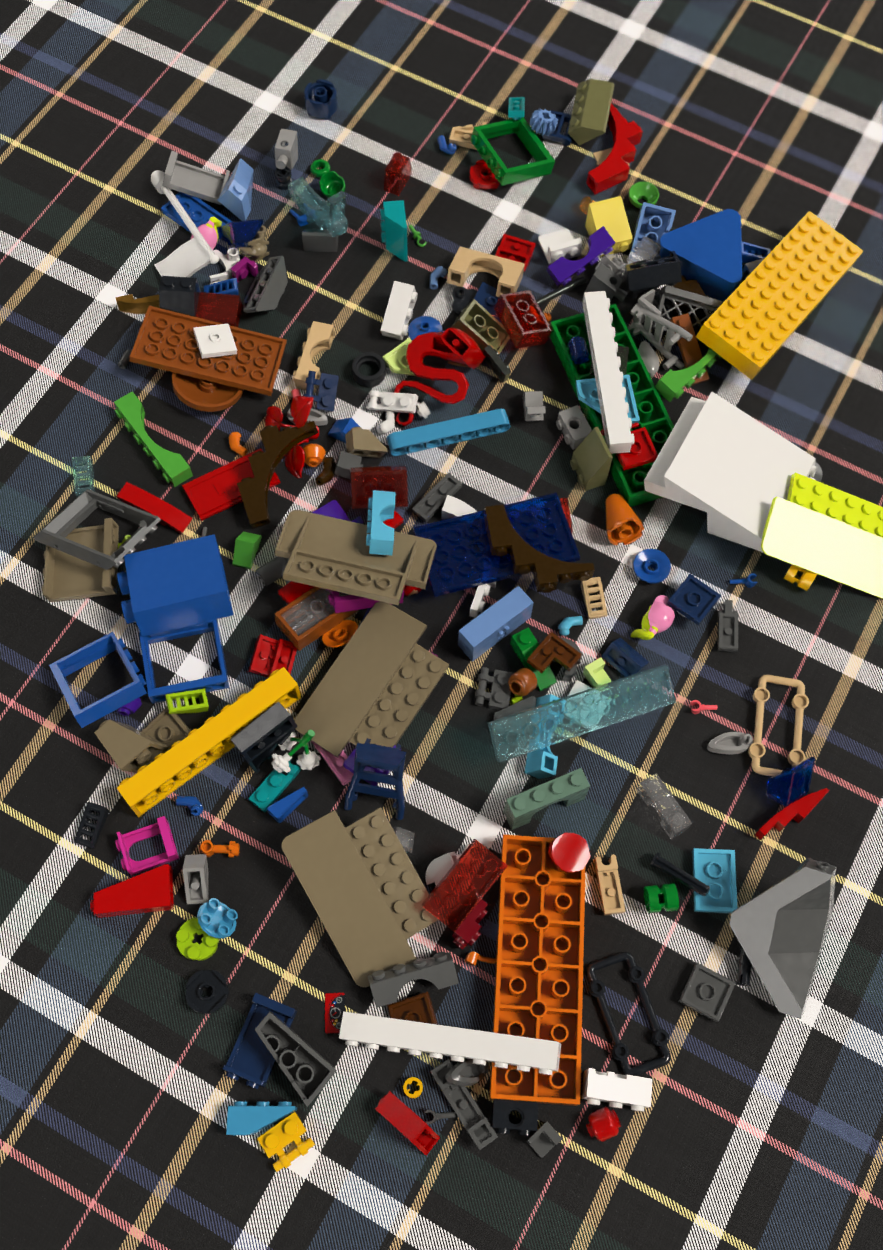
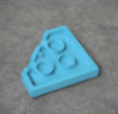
M623 375L622 387L626 388L625 402L629 404V413L627 415L628 418H631L632 423H639L640 419L630 375ZM595 378L576 380L575 385L578 399L601 413Z

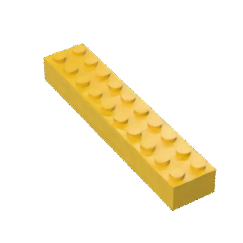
M284 667L273 671L268 679L258 682L250 692L241 694L236 702L232 705H226L217 716L208 718L199 729L196 728L190 731L187 735L188 737L182 741L175 742L170 750L157 755L152 763L139 768L137 773L131 778L124 779L120 786L117 787V790L135 814L140 817L235 746L230 738L274 704L279 702L287 709L301 699L297 682Z

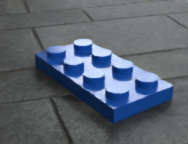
M178 192L175 195L196 227L206 224L210 217L218 218L222 221L221 227H217L219 239L233 227L231 220L201 199L182 192ZM170 201L161 207L164 215L191 233Z

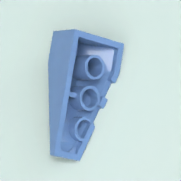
M240 158L218 201L245 222L251 211L254 169Z
M643 202L636 223L628 264L644 259L646 262L651 260L660 246L662 235L668 233L671 229L676 210Z

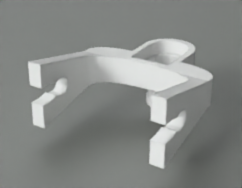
M229 248L226 255H223L219 250H213L215 255H218L219 262L226 272L209 276L210 284L232 278L230 268L240 261L237 248Z

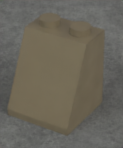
M110 719L101 723L99 729L94 732L119 769L123 771L137 773L139 768L149 765L157 755L169 748L166 744L128 724Z

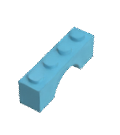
M373 490V497H369L367 521L371 522H367V533L370 534L366 536V546H369V554L390 556L393 554L394 528L387 526L383 521L394 518L396 492Z
M552 694L536 698L532 735L529 737L525 774L538 779L556 776L558 756L551 752L549 742L554 727L563 719L565 700Z

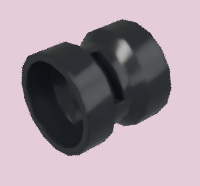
M286 166L284 169L276 168L275 170L276 185L281 190H287L292 186V174L289 167Z

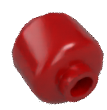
M607 1107L590 1113L589 1123L586 1124L590 1136H595L601 1142L617 1136L621 1127L616 1112Z

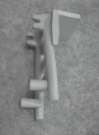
M652 289L638 299V303L631 310L634 318L628 327V331L634 330V336L641 333L668 359L662 365L665 370H668L672 365H675L680 370L685 369V364L671 353V348L680 338L683 337L690 341L693 335L660 316L661 312L653 305L655 290ZM653 321L657 322L654 335L651 333ZM666 327L668 329L665 343L663 346L661 344V338L663 328Z

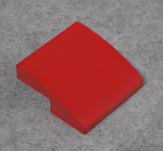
M504 234L495 256L525 263V272L535 250L536 243Z
M260 634L257 638L248 671L269 677L273 671L284 667L291 674L297 648L292 642L284 639L275 640Z

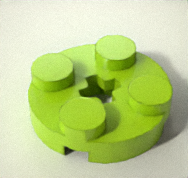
M198 918L187 920L176 934L177 947L181 954L190 960L197 961L210 958L216 952L220 939L209 936L204 932L198 923ZM196 934H203L204 937L201 939V944L193 943Z

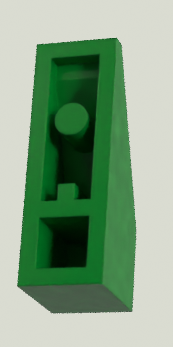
M529 627L514 634L510 645L524 667L530 669L536 675L539 691L557 683L550 666L543 673H540L527 663V659L539 646Z

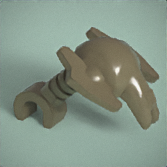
M263 225L260 226V231L254 230V236L257 239L248 242V246L251 247H240L241 254L251 256L248 258L249 260H262L269 255L266 246L269 244V241L265 240L266 227Z

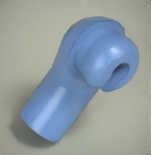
M443 266L436 267L430 274V289H437L438 278L446 276L447 270Z

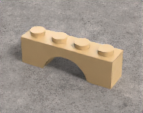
M313 321L311 328H308L307 341H304L302 346V356L298 357V368L293 372L292 379L295 381L297 389L306 390L307 384L305 381L309 371H315V379L319 380L320 368L314 365L312 360L319 352L330 350L335 336L333 325ZM314 385L313 392H317V385Z

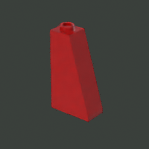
M164 864L93 893L94 900L90 902L91 912H94V915L98 918L174 910L173 868L169 864Z

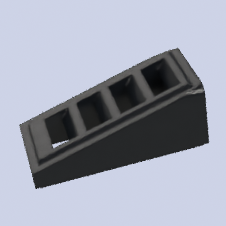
M88 802L74 843L94 849L110 811L104 806ZM93 811L100 813V815L97 816L93 815L92 813ZM89 820H95L97 824L90 823ZM86 827L95 829L94 833L85 830ZM86 835L92 837V839L89 841L83 839L82 836Z

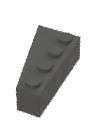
M269 1011L255 1028V1031L308 1107L337 1070L276 1015Z

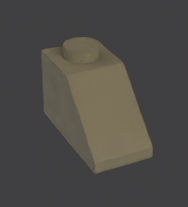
M353 427L345 434L346 451L348 453L373 458H381L387 453V448L370 430L362 429V427Z

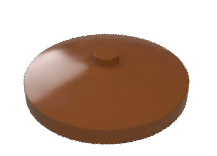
M172 372V388L180 401L196 410L215 412L233 406L243 394L244 389Z

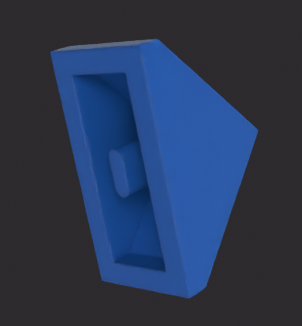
M352 418L339 419L335 421L328 436L346 443L345 434L353 427L360 426Z

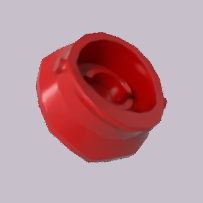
M565 832L549 844L548 853L551 860L557 866V869L566 873L582 871L591 857L586 839L575 833Z

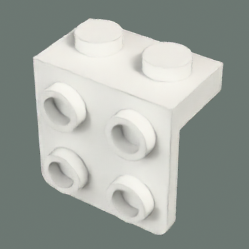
M569 229L538 237V242L549 264H552L560 257L571 259L581 255L583 242L581 238L573 239Z

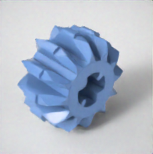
M539 108L532 113L529 125L532 127L531 130L536 131V134L549 136L555 131L558 119L551 111Z

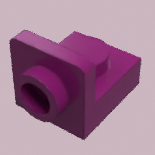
M244 257L230 268L232 278H237V282L245 279L249 273L254 277L258 274V265L247 257Z

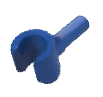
M291 209L289 211L297 219L300 227L308 224L306 214L299 216L294 210Z
M751 573L747 578L731 579L729 584H745L747 587L752 588L757 582H752L751 580L755 579L757 575Z

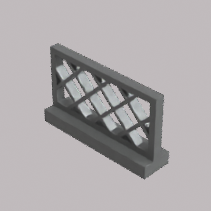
M666 285L660 290L659 295L661 297L658 310L664 312L660 315L661 317L665 315L667 320L670 321L671 318L668 313L676 309L678 315H682L678 306L685 304L690 310L688 314H692L696 321L692 326L697 324L701 329V321L709 318L724 301ZM665 299L671 300L674 306L668 311L663 305ZM699 308L703 309L704 313L706 314V316L700 320L698 319L695 311ZM654 321V325H653V328H654V329L656 328V323H657V322H655V321ZM664 327L663 331L667 332L668 328Z

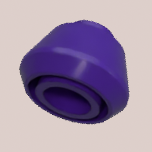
M137 698L118 708V713L124 716L134 714L142 706L141 699Z

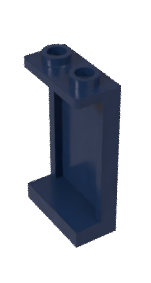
M255 993L252 1000L253 1005L228 1062L223 1066V1070L227 1071V1077L237 1081L239 1077L247 1080L246 1085L258 1089L259 1085L262 1087L266 1086L276 1060L255 1031V1028L269 1011L290 1028L297 1011L294 1008Z

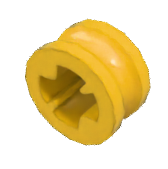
M411 1077L405 1081L403 1090L407 1097L417 1098L423 1091V1085L418 1078ZM415 1081L418 1083L416 1086L420 1087L419 1091L410 1094V1089L407 1090V1085H411Z

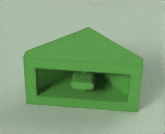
M243 531L236 538L233 566L251 570L262 538L261 535Z

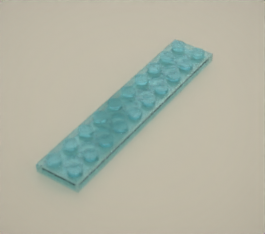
M661 665L488 722L497 762L500 763L676 703L668 665Z

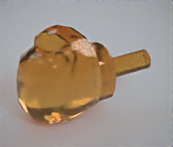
M589 196L584 197L580 202V211L587 215L589 204L596 201L592 200Z

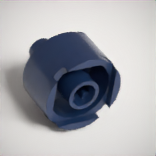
M323 79L316 80V83L313 84L312 82L307 84L304 90L307 114L315 118L329 120L338 107L337 91L330 81Z

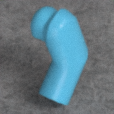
M582 616L564 618L558 625L559 634L562 636L569 635V629L572 626L583 625Z

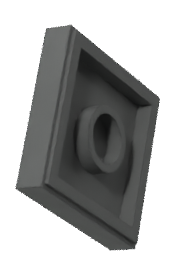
M697 962L678 1002L718 1023L736 983Z

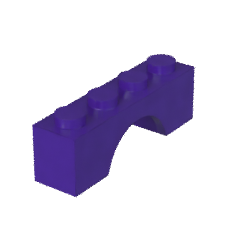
M604 226L589 236L587 240L589 246L588 254L584 258L572 261L560 257L548 266L546 271L558 287L562 284L565 286L572 281L571 277L575 274L579 276L586 270V266L589 264L593 266L600 260L599 257L601 255H607L614 250L612 247L615 241Z

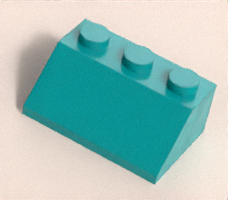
M404 200L383 202V209H380L381 220H384L381 221V231H384L381 232L382 243H385L386 250L406 262L408 261Z

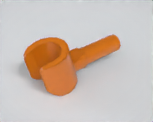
M474 951L468 953L465 959L466 963L473 966L476 965L478 960L491 964L496 963V959L481 956Z

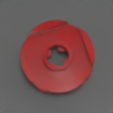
M484 159L478 160L473 167L471 166L469 177L475 189H496L499 187V181L495 178V175Z

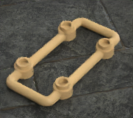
M763 675L759 678L758 688L753 693V700L757 703L754 741L748 749V754L752 758V769L760 775L789 780L795 779L799 775L800 765L805 761V754L801 750L803 713L809 704V699L805 695V685L797 679ZM766 682L797 687V694L791 702L793 708L796 709L793 750L787 757L788 762L792 765L791 772L760 766V758L766 752L765 746L761 743L764 704L770 698V693L766 689Z

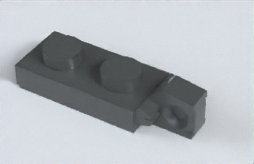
M725 600L722 610H719L717 651H738L737 611H733V600Z

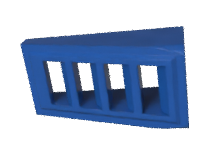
M742 241V263L765 258L770 253L769 248Z
M237 278L204 286L205 302L239 299Z
M302 787L266 808L268 813L278 823H281L308 797L307 790Z

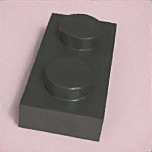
M490 345L483 350V354L486 357L484 360L500 381L504 383L511 374L510 368L500 359L495 349H492Z

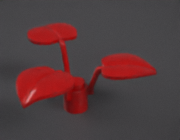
M296 396L292 400L290 413L294 418L293 422L298 428L303 427L308 419L314 400L313 397ZM270 406L267 408L265 427L277 425L279 432L280 426L284 428L289 426L296 427L281 423L283 413L279 407ZM317 425V434L304 439L285 455V464L288 471L297 478H302L301 474L305 462L304 450L299 445L308 443L309 439H317L319 437Z

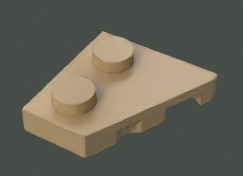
M473 125L453 127L449 144L452 143V145L476 149L470 141L474 128Z

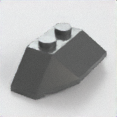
M283 256L270 257L267 264L257 274L242 303L245 313L274 310L278 306V302L288 283Z

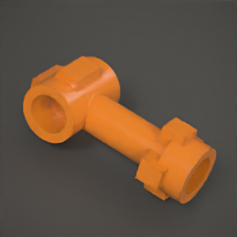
M205 840L200 845L199 850L203 854H207V857H211L214 853H228L229 858H234V856H239L240 845L235 841H230L229 845H213L211 840Z

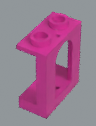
M165 816L157 818V823L123 835L120 832H116L118 839L115 840L118 851H122L123 859H121L122 868L124 871L127 870L131 876L179 859L169 822ZM161 834L166 849L165 853L142 861H134L130 858L129 849L134 843Z

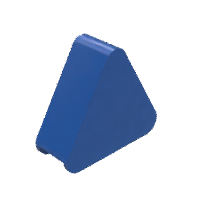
M726 209L662 235L660 239L661 250L658 255H661L662 258L669 256L671 251H675L680 260L681 275L685 276L686 281L697 280L705 295L713 299L725 301L740 285L742 279L741 215L737 211Z

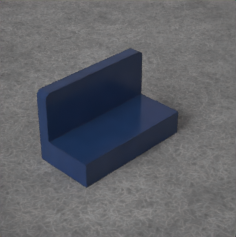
M621 638L613 641L601 656L629 681H632L640 670L649 663Z

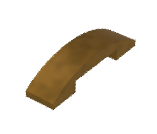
M133 294L115 297L119 311L145 314L149 306L160 308L159 295L134 299Z

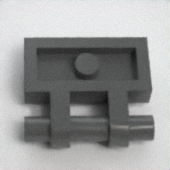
M482 667L477 679L479 685L478 690L475 691V705L483 706L484 700L489 701L490 709L502 710L509 707L511 690L508 680L513 672L495 670L493 677L488 675L489 668ZM486 684L492 685L491 693L485 691Z

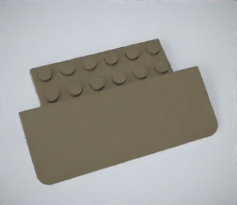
M293 510L289 513L275 548V556L289 559L283 572L284 580L399 605L405 585L421 589L426 588L437 545L431 539L394 531L392 556L369 554V546H366V536L370 534L367 533V525L302 510Z
M381 601L375 603L294 720L297 724L296 731L304 736L308 730H313L315 736L311 741L337 758L348 742L356 746L357 743L365 744L366 739H371L370 744L393 748L449 667L447 662L417 644L427 625L389 603Z
M381 807L344 827L337 812L333 810L288 835L282 841V850L354 982L358 986H370L368 976L372 975L375 971H386L393 969L398 964L407 965L417 959L406 939L440 920L442 917Z

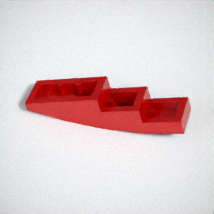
M128 482L125 483L116 498L127 505L158 516L161 519L159 521L160 524L163 526L168 525L181 535L193 519L164 500Z
M824 788L789 804L774 815L754 835L761 840L773 827L780 832L792 819L800 823L830 790Z

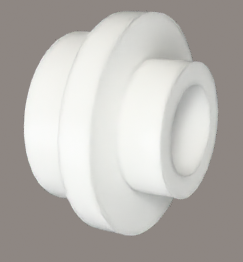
M424 401L418 402V407H416L420 418L422 416L425 419L428 418V415L431 413Z

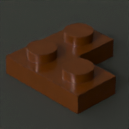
M551 631L530 655L527 663L540 673H543L555 660L570 671L581 659L582 654Z

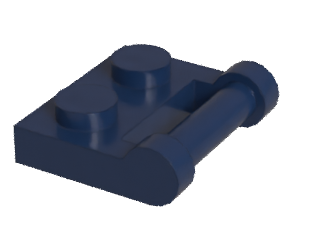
M550 110L558 119L557 126L553 134L549 136L544 134L542 139L560 142L564 146H569L571 136L568 134L571 115ZM564 122H567L568 126L565 135L560 134Z

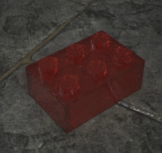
M531 291L500 295L494 310L515 348L545 344L552 332V328Z
M406 466L351 468L353 509L368 508L369 497H373V490L396 492L395 507H408Z

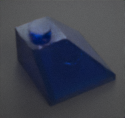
M263 219L231 222L219 227V231L229 246L235 245L236 248L246 247L245 244L253 240L264 222Z
M810 757L770 777L766 783V796L787 807L807 794L816 758Z

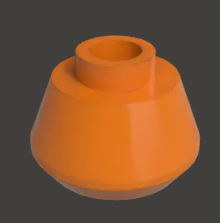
M308 444L303 447L305 463L307 465L317 467L322 463L326 451L321 445Z

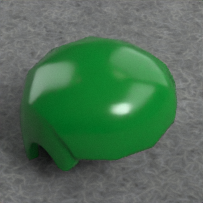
M335 171L326 172L320 178V189L326 197L337 199L344 194L346 189L345 181Z

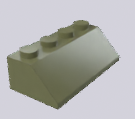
M590 78L577 86L568 134L578 145L605 134L614 91L613 82Z

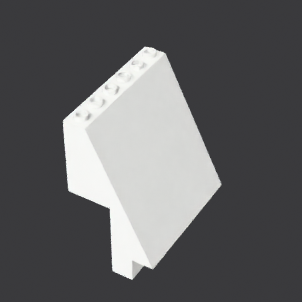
M711 392L707 401L694 397L690 398L644 479V486L647 492L707 512V533L763 552L761 541L772 500L775 497L787 500L791 475L795 472L808 478L814 477L817 466H815L816 458L714 392Z

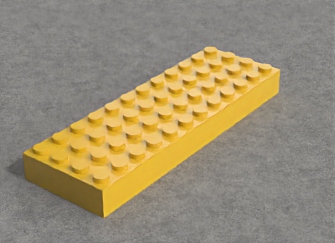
M809 211L706 320L697 333L696 338L753 380L854 265L863 250Z

